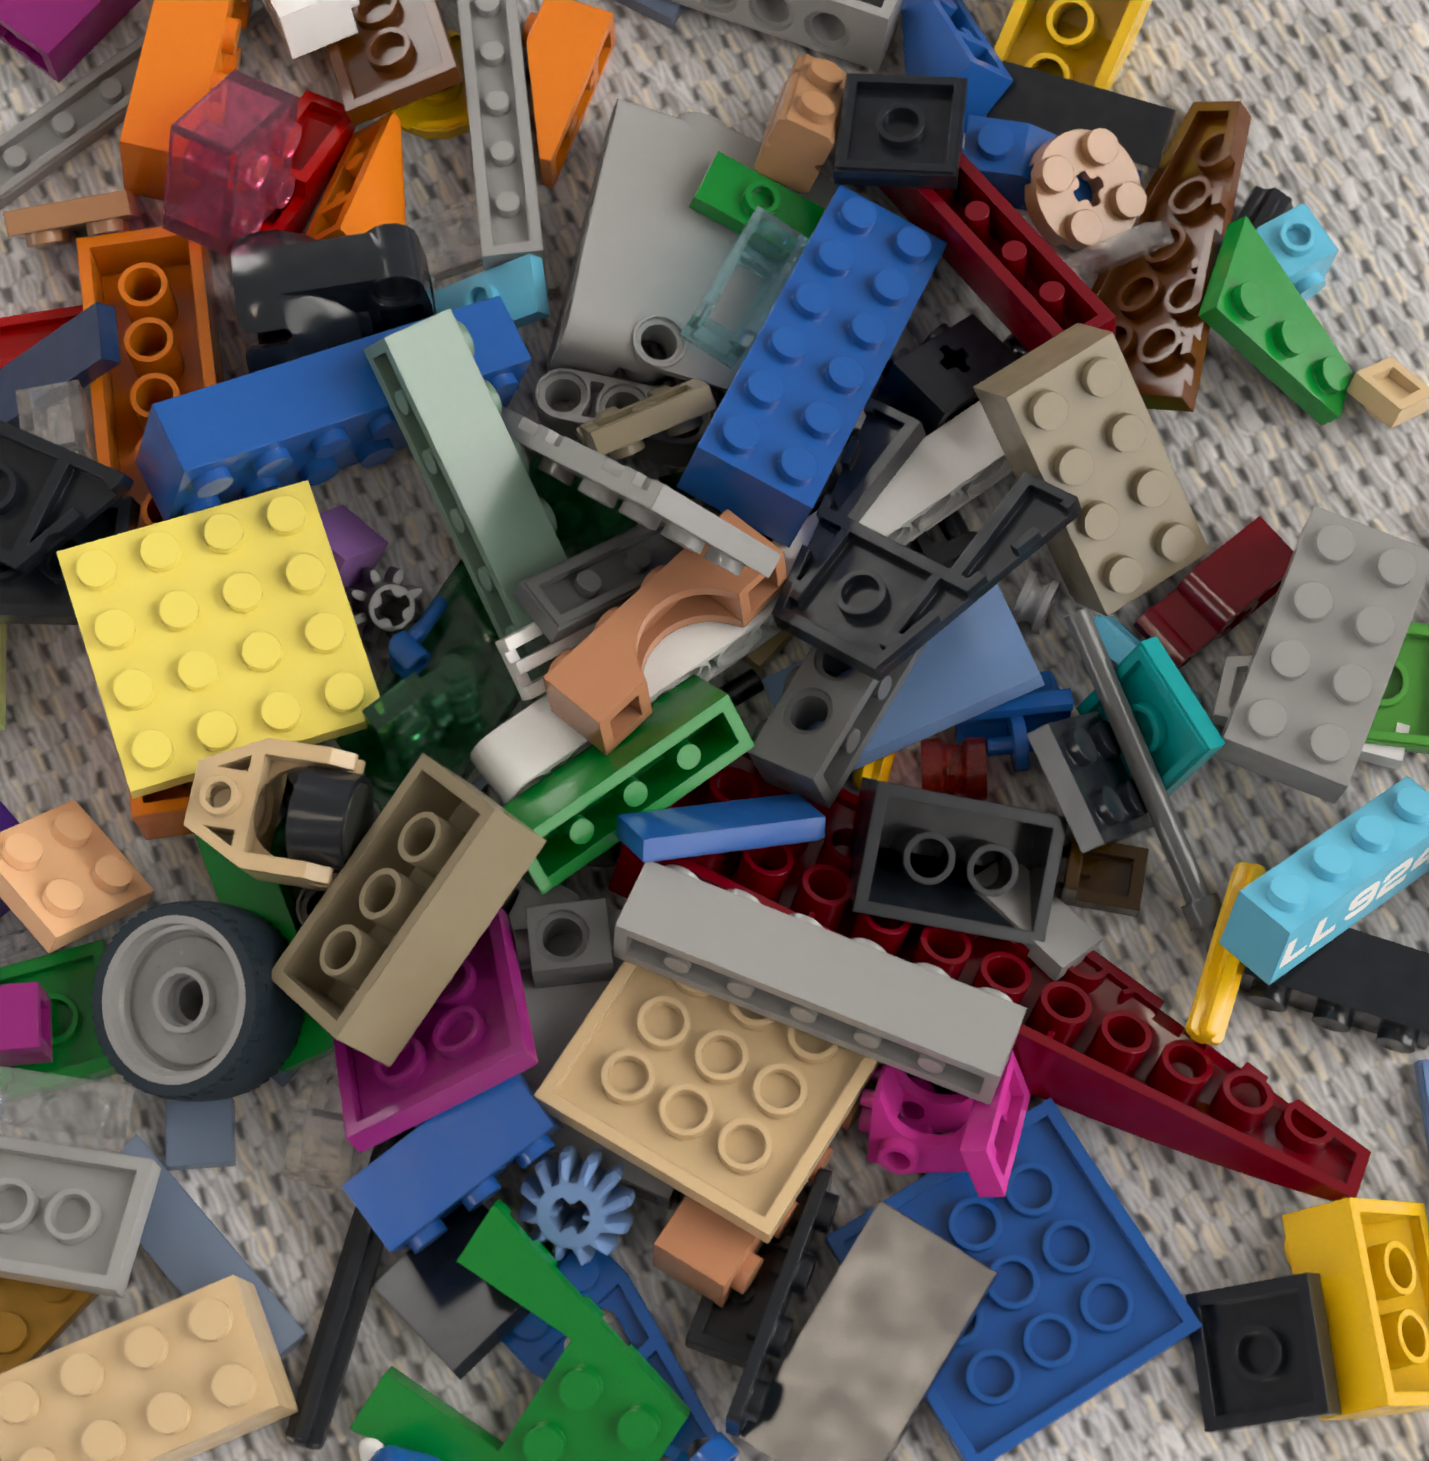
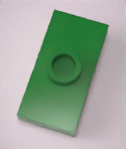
M719 151L689 208L795 265L825 208Z

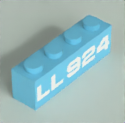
M1406 776L1241 889L1219 943L1265 983L1270 985L1429 871V792Z

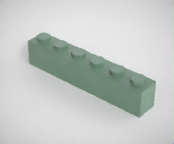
M451 308L388 335L363 350L498 637L502 639L534 622L514 597L519 582L571 557L565 554L555 533L557 522L550 505L543 498L538 497L528 475L530 470L529 461L523 447L518 441L511 439L502 420L500 397L494 386L489 381L483 379L474 360L475 348L472 337L464 324L456 321ZM542 634L516 648L520 659L551 642ZM555 658L528 671L527 674L530 680L533 681L547 674ZM544 692L537 697L544 696L547 694V692Z

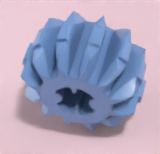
M573 1144L564 1147L559 1155V1161L550 1155H545L535 1165L537 1175L528 1176L521 1186V1194L529 1201L524 1203L519 1210V1220L538 1224L530 1238L533 1241L537 1239L541 1244L547 1239L554 1243L552 1256L556 1261L562 1260L568 1249L573 1250L581 1266L591 1261L595 1254V1249L607 1256L615 1251L619 1244L617 1234H627L633 1224V1216L625 1209L634 1202L635 1189L616 1186L624 1174L623 1164L612 1166L607 1171L599 1165L602 1161L600 1148L593 1149L585 1161L581 1160ZM579 1200L586 1204V1206H579L575 1210L569 1206V1204H574Z

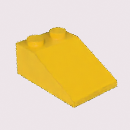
M1014 0L994 51L1001 62L1004 60L1110 91L1135 42L1152 0Z

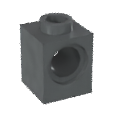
M606 898L525 907L527 929L515 930L516 949L520 970L532 968L535 989L612 980L614 970ZM563 932L572 933L582 941L580 948L574 954L566 957L555 956L545 948L551 937Z

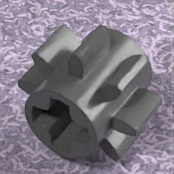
M390 566L382 580L375 569L364 567L362 568L364 581L356 588L344 587L346 595L352 597V613L356 624L366 623L362 639L376 643L381 636L382 630H385L386 634L392 639L410 621L418 622L421 617L419 613L415 612L414 598H417L423 591L420 587L414 585H400L403 579L402 569ZM381 593L391 595L392 599L384 604V611L387 614L385 617L374 612V609L382 604Z

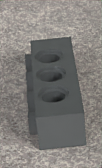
M926 644L880 682L856 669L847 676L838 677L841 673L853 669V667L812 646L802 664L794 667L788 674L783 687V695L769 718L763 719L753 733L752 741L755 746L748 751V754L764 782L789 793H797L808 801L830 809ZM825 720L819 727L813 730H806L811 724Z

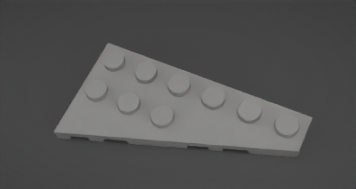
M502 406V420L511 439H515L523 447L528 457L529 465L533 463L536 455L542 457L537 467L539 470L568 486H571L576 476L581 478L582 481L577 490L609 508H613L619 498L623 503L618 512L644 527L656 531L661 521L666 523L661 535L693 553L700 554L705 545L709 546L704 558L738 577L744 566L767 578L770 577L781 557V554L663 483L654 479L651 480L630 467H625L599 452L566 436L563 437L541 424L538 425L530 419Z

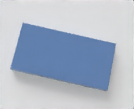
M998 584L927 642L852 771L1045 685ZM803 661L762 679L773 708H775L783 695V687L788 674L794 667L800 666ZM855 668L844 671L838 677L851 674ZM825 720L811 724L806 730H813L819 727Z

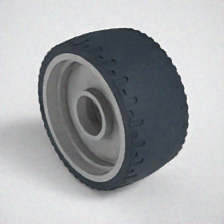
M202 900L177 901L157 905L156 907L148 908L147 911L138 913L137 917L128 920V923L119 929L118 934L112 937L113 940L107 945L105 953L100 958L101 962L96 969L97 974L93 981L92 1019L95 1023V1034L99 1038L97 1039L98 1043L103 1048L104 1056H107L109 1059V1064L114 1066L118 1075H122L123 1079L131 1083L136 1089L154 1096L186 1102L228 1099L248 1093L250 1090L257 1089L261 1084L268 1082L269 1078L275 1076L279 1068H282L285 1064L286 1059L291 1056V1051L296 1047L297 1038L302 1031L301 1025L304 1023L305 1018L303 1016L305 1010L272 981V969L289 946V941L285 936L281 935L282 932L278 928L273 927V924L265 920L264 917L241 907L221 902Z

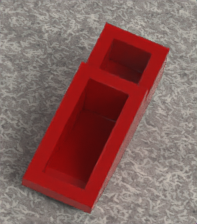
M309 90L305 91L252 160L251 181L223 216L224 252L231 254V248L236 240L254 232L277 229L302 234L356 129V126L352 124L345 111L344 104Z

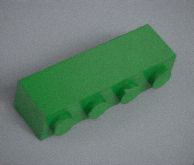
M693 674L651 703L653 713L607 756L592 744L502 806L547 841L531 863L529 869L522 876V879L540 894L544 895L621 841L616 837L617 815L666 809L753 748L755 745L727 693Z

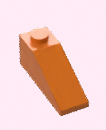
M544 0L539 13L531 12L527 17L521 37L522 47L527 48L542 185L554 188L616 43L614 13L573 0Z
M394 112L352 135L308 227L307 235L316 240L366 233L370 229L383 224L398 223L406 225L401 120Z

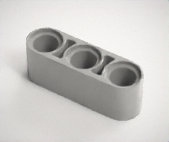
M557 368L541 377L536 386L535 398L539 423L559 435L566 436L579 443L575 428L595 420L596 413L612 406L621 409L648 398L647 392L659 387L571 368ZM562 400H571L578 404L575 409L568 412H557L551 409L555 403ZM707 412L701 415L704 423L695 428L698 433L694 436L678 438L668 436L666 430L644 438L645 448L629 457L675 467H687L697 445L711 422V413Z

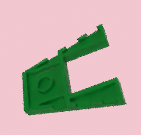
M499 1199L493 1204L457 1262L571 1339L505 1442H502L391 1366L385 1372L349 1428L355 1433L377 1439L384 1444L396 1445L431 1454L442 1461H659L691 1410L632 1344L628 1347L603 1319L605 1314L588 1295L583 1297L556 1267L558 1262L537 1239L533 1241L509 1215L511 1209Z

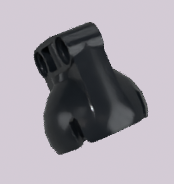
M398 223L383 224L370 229L366 233L316 240L307 234L273 229L250 233L236 240L231 248L232 280L239 327L246 334L257 333L259 345H251L246 351L245 358L249 374L437 314L434 289L424 249L415 230L407 225Z

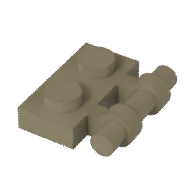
M694 378L673 388L663 385L647 392L648 398L624 408L618 409L612 406L596 413L595 420L575 428V432L580 444L603 455L608 454V457L612 460H618L644 449L643 439L666 430L668 436H676L701 426L704 423L701 415L717 409L709 384Z

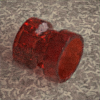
M966 737L960 744H946L940 738H925L921 740L922 789L948 794H961L964 797L987 800L985 737Z

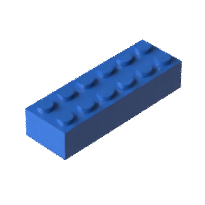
M840 184L697 445L676 487L721 512L727 509L753 529L789 548L813 509L948 243Z
M499 295L454 309L452 313L456 321L464 324L472 337L475 348L473 357L483 379L489 381L494 386L502 406L507 408L514 393L519 389V384L532 358ZM422 320L152 404L136 458V464L163 521L306 480L309 481L310 486L319 485L334 477L340 469L358 463L364 468L373 467L388 460L395 451L409 447L363 349L388 335Z

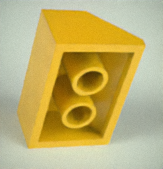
M1348 1197L1282 1215L1286 1236L1284 1252L1291 1266L1292 1274L1317 1273L1320 1274L1342 1414L1319 1417V1420H1357L1429 1410V1223L1425 1204Z

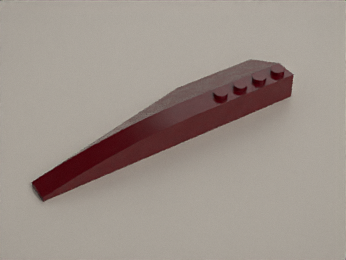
M747 751L666 809L792 793L764 782ZM843 788L830 809L806 800L826 816L824 838H820V840L655 861V863L663 866L672 864L684 867L694 873L699 880L724 890L739 889L748 892L756 897L762 905L785 914L799 913L807 915L818 921L824 929L849 939L864 938L880 945L886 953L913 964L923 962L935 965L945 971L950 978L977 989L988 987L1003 992L1012 999L1013 1003L1027 1008L1012 1049L1028 1090L1035 1096L1045 1100L1051 1097L1055 1104L1088 1118L1215 1165L1331 1202L1348 1197H1357L1371 1155L1370 1150L1301 1100L1288 1103L1272 1091L1271 1086L1267 1083L1269 1077L1249 1062H1246L1240 1068L1210 1045L1200 1044L1191 1040V1036L1186 1033L1184 1026L1160 1010L1165 1001L1095 950L1088 953L1076 967H1073V965L1069 967L1064 976L1057 981H1053L1027 956L1030 949L1023 943L851 911L850 840L859 796ZM623 844L608 889L628 899L645 863L625 844Z

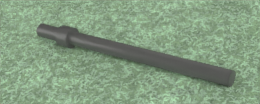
M1089 608L1082 609L1066 616L1065 621L1186 904L1181 906L1188 926L1191 931L1198 930L1208 953L1222 903L1217 892L1210 894Z

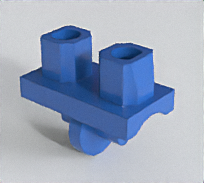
M1050 670L1040 671L1044 686L955 725L957 753L986 750L987 757L1010 755L1014 772L1028 771L1029 752H1034L1026 734L1047 723L1071 718V712L1074 708L1071 688L1060 689Z

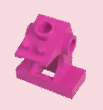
M1013 1049L990 1105L960 1093L954 1095L937 1094L934 1086L924 1079L908 1077L904 1071L887 1064H883V1066L878 1065L870 1078V1081L878 1082L876 1090L864 1088L860 1105L863 1106L858 1130L869 1133L866 1161L880 1164L884 1169L895 1174L968 1172L979 1197H1005L1031 1096ZM940 1132H954V1133L943 1134V1135L933 1134V1133H940Z

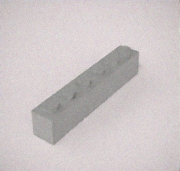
M655 862L645 863L615 924L614 957L987 1105H990L1027 1009L1013 1003L1009 996L999 990L988 987L977 989L950 978L945 971L935 965L923 962L913 964L886 953L880 945L864 938L849 939L824 929L818 921L807 915L799 913L788 915L762 905L756 897L743 890H724L701 881L690 870L678 865L670 864L663 866Z

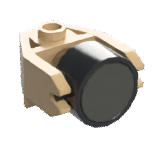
M267 738L198 760L183 825L258 881L327 891L339 874L334 872L341 871L372 826L374 813L372 782L363 774L365 761L359 760L358 755L332 747ZM296 770L302 771L294 786L286 821V848L289 859L275 857L270 851L287 774Z

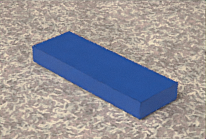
M792 793L617 815L616 837L638 858L647 863L817 841L820 838H824L826 816L799 794Z

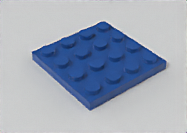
M1051 1097L1026 1112L1005 1197H979L968 1172H938L926 1174L884 1200L887 1204L1000 1273L924 1400L962 1461L997 1460L1202 1327V1324ZM875 1207L825 1237V1243L839 1266H841Z

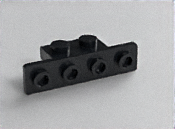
M822 1167L818 1170L794 1237L783 1234L779 1239L773 1236L768 1244L763 1243L756 1255L764 1260L747 1291L741 1294L733 1289L722 1308L711 1299L702 1295L685 1339V1347L744 1368L726 1416L725 1433L739 1437L746 1419L757 1423L761 1416L771 1383L761 1380V1376L769 1355L779 1359L782 1358L794 1324V1319L784 1316L793 1292L802 1296L805 1295L817 1262L816 1256L808 1254L815 1231L824 1234L828 1233L839 1203L840 1196L830 1192L833 1174L831 1170Z

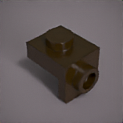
M1072 833L1069 845L1063 844L1056 883L1063 884L1060 900L1070 906L1137 917L1140 911L1149 849L1113 843L1082 854Z

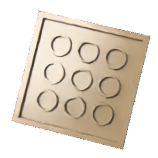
M624 961L534 1094V1098L553 1117L768 1244L880 1062Z

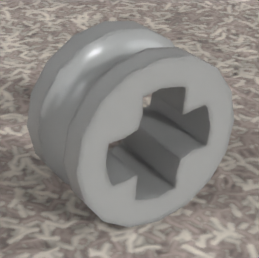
M1031 570L1012 611L1016 623L1027 621L1031 625V631L1039 634L1055 602L1061 583L1053 580L1051 583L1045 584L1040 581L1039 573Z

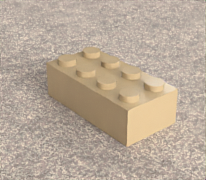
M228 1276L1 1373V1460L185 1461L299 1412L255 1285L238 1276Z

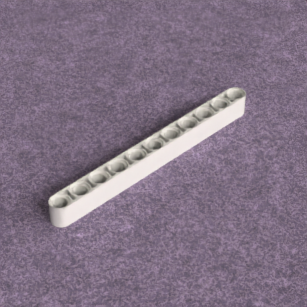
M980 401L964 410L921 441L859 523L905 546L1013 472ZM817 511L807 517L789 548L775 540L771 541L784 552L787 577L802 544L808 547L819 522L816 515ZM778 597L744 628L720 622H702L682 627L665 637L651 652L644 668L643 674L647 681L651 703L693 674L708 682L781 632L782 629L777 627L771 615ZM546 694L482 738L470 753L469 759L503 803L507 804L592 744L551 711Z

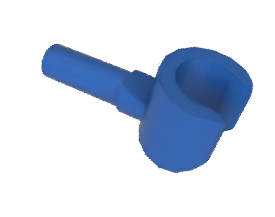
M436 596L418 622L408 632L404 630L398 632L389 642V666L405 681H411L416 678L430 662L431 654L421 643L427 638L428 633L449 605L447 600L441 596Z

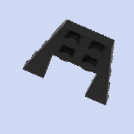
M870 397L863 409L866 418L856 439L850 438L840 460L843 469L831 495L825 494L816 513L819 522L808 547L802 544L771 615L778 628L880 682L1076 519L1082 510L1077 496L1024 471L950 569L864 526L859 521L926 436L921 421Z

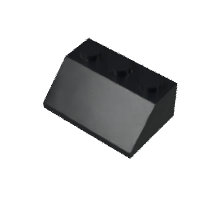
M863 777L850 840V910L1034 945L1032 939L1044 942L1068 822L1064 816ZM997 861L999 871L996 881L987 887L980 886L975 879V875ZM1018 864H1022L1029 870L1032 931L1015 928L977 894L995 897L1008 892L1017 881L1019 873Z

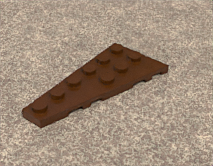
M1241 101L1192 103L1163 156L1159 169H1156L1145 189L1147 205L1144 212L1136 217L1129 233L1115 244L1091 288L1093 293L1116 316L1115 338L1147 409L1194 412L1210 326L1198 314L1227 226L1231 223L1252 117Z

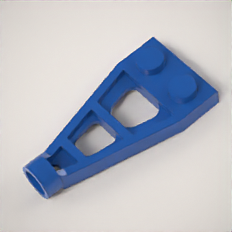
M568 1249L563 1259L557 1261L556 1267L583 1297L588 1295L600 1310H608L617 1317L629 1338L630 1345L632 1344L691 1410L662 1457L668 1461H734L740 1454V1451L721 1431L718 1432L629 1275L609 1254L606 1256L595 1249V1254L591 1261L581 1266L573 1250ZM530 1312L502 1340V1343L532 1374L545 1381L564 1352V1343L567 1336ZM697 1439L708 1440L691 1458L688 1457V1449L693 1441Z

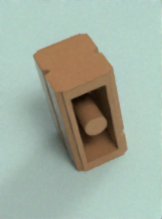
M808 54L798 55L786 82H784L774 102L754 165L758 173L799 193H809L820 172L821 165H824L835 144L839 130L846 72L842 71L834 62L823 58H814Z

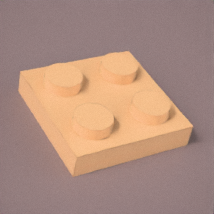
M75 799L0 832V898L48 953L139 910L149 902L154 892L149 883Z

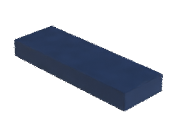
M99 302L94 303L0 369V420L23 429L120 364L115 307Z

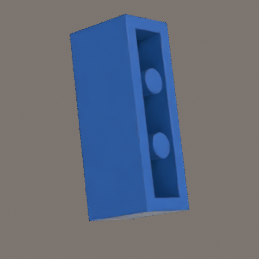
M523 1072L429 1118L342 1185V1188L389 1252L403 1251L409 1246L414 1254L419 1253L448 1230L442 1220L463 1204L468 1212H471L494 1196L502 1188L496 1178L517 1162L523 1170H526L555 1148L556 1145L550 1136L563 1126L557 1118L550 1115L534 1098L536 1090Z

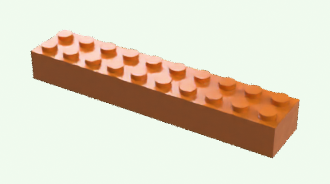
M199 222L76 238L83 311L96 302L115 307L121 363L90 383L97 462L126 474L134 481L131 489L123 496H133L141 505L138 528L163 521L136 464V458L152 404L224 382L211 258ZM193 781L132 799L129 790L131 817L145 840L193 833L183 825Z

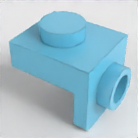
M1300 204L1257 228V232L1304 301L1312 298L1325 287L1327 283L1325 277L1339 250L1307 205Z

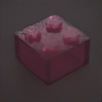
M234 69L174 122L170 129L162 228L228 256L236 240L250 233L258 232L263 221L277 208L283 209L289 202L295 188V176L291 174L293 153L301 137V125L297 124L299 97Z

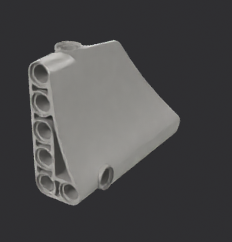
M617 99L604 137L548 355L546 370L571 368L612 377L616 369L620 367L636 383L655 386L662 384L670 376L686 381L695 378L709 384V387L712 389L727 392L796 265L689 208L718 151L758 172L754 165L760 151V142L727 127L724 122L708 114L686 112L675 117ZM819 172L809 193H799L788 188L825 208L824 212L837 190L834 182L821 172ZM906 326L890 358L902 348L907 347L912 351L918 347ZM653 341L659 344L665 350L667 359L656 360L649 357L643 351L641 342ZM880 375L870 395L871 398L876 396L885 379L882 375ZM864 410L861 412L852 431H860L866 418Z

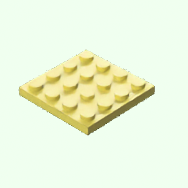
M308 480L56 552L132 799L194 781L198 760L260 740L273 738L314 745L386 723V713Z

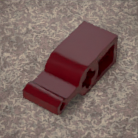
M1259 516L1190 571L1176 589L1141 614L1135 620L1134 627L1146 640L1157 636L1179 670L1211 642L1224 637L1277 594L1293 550Z

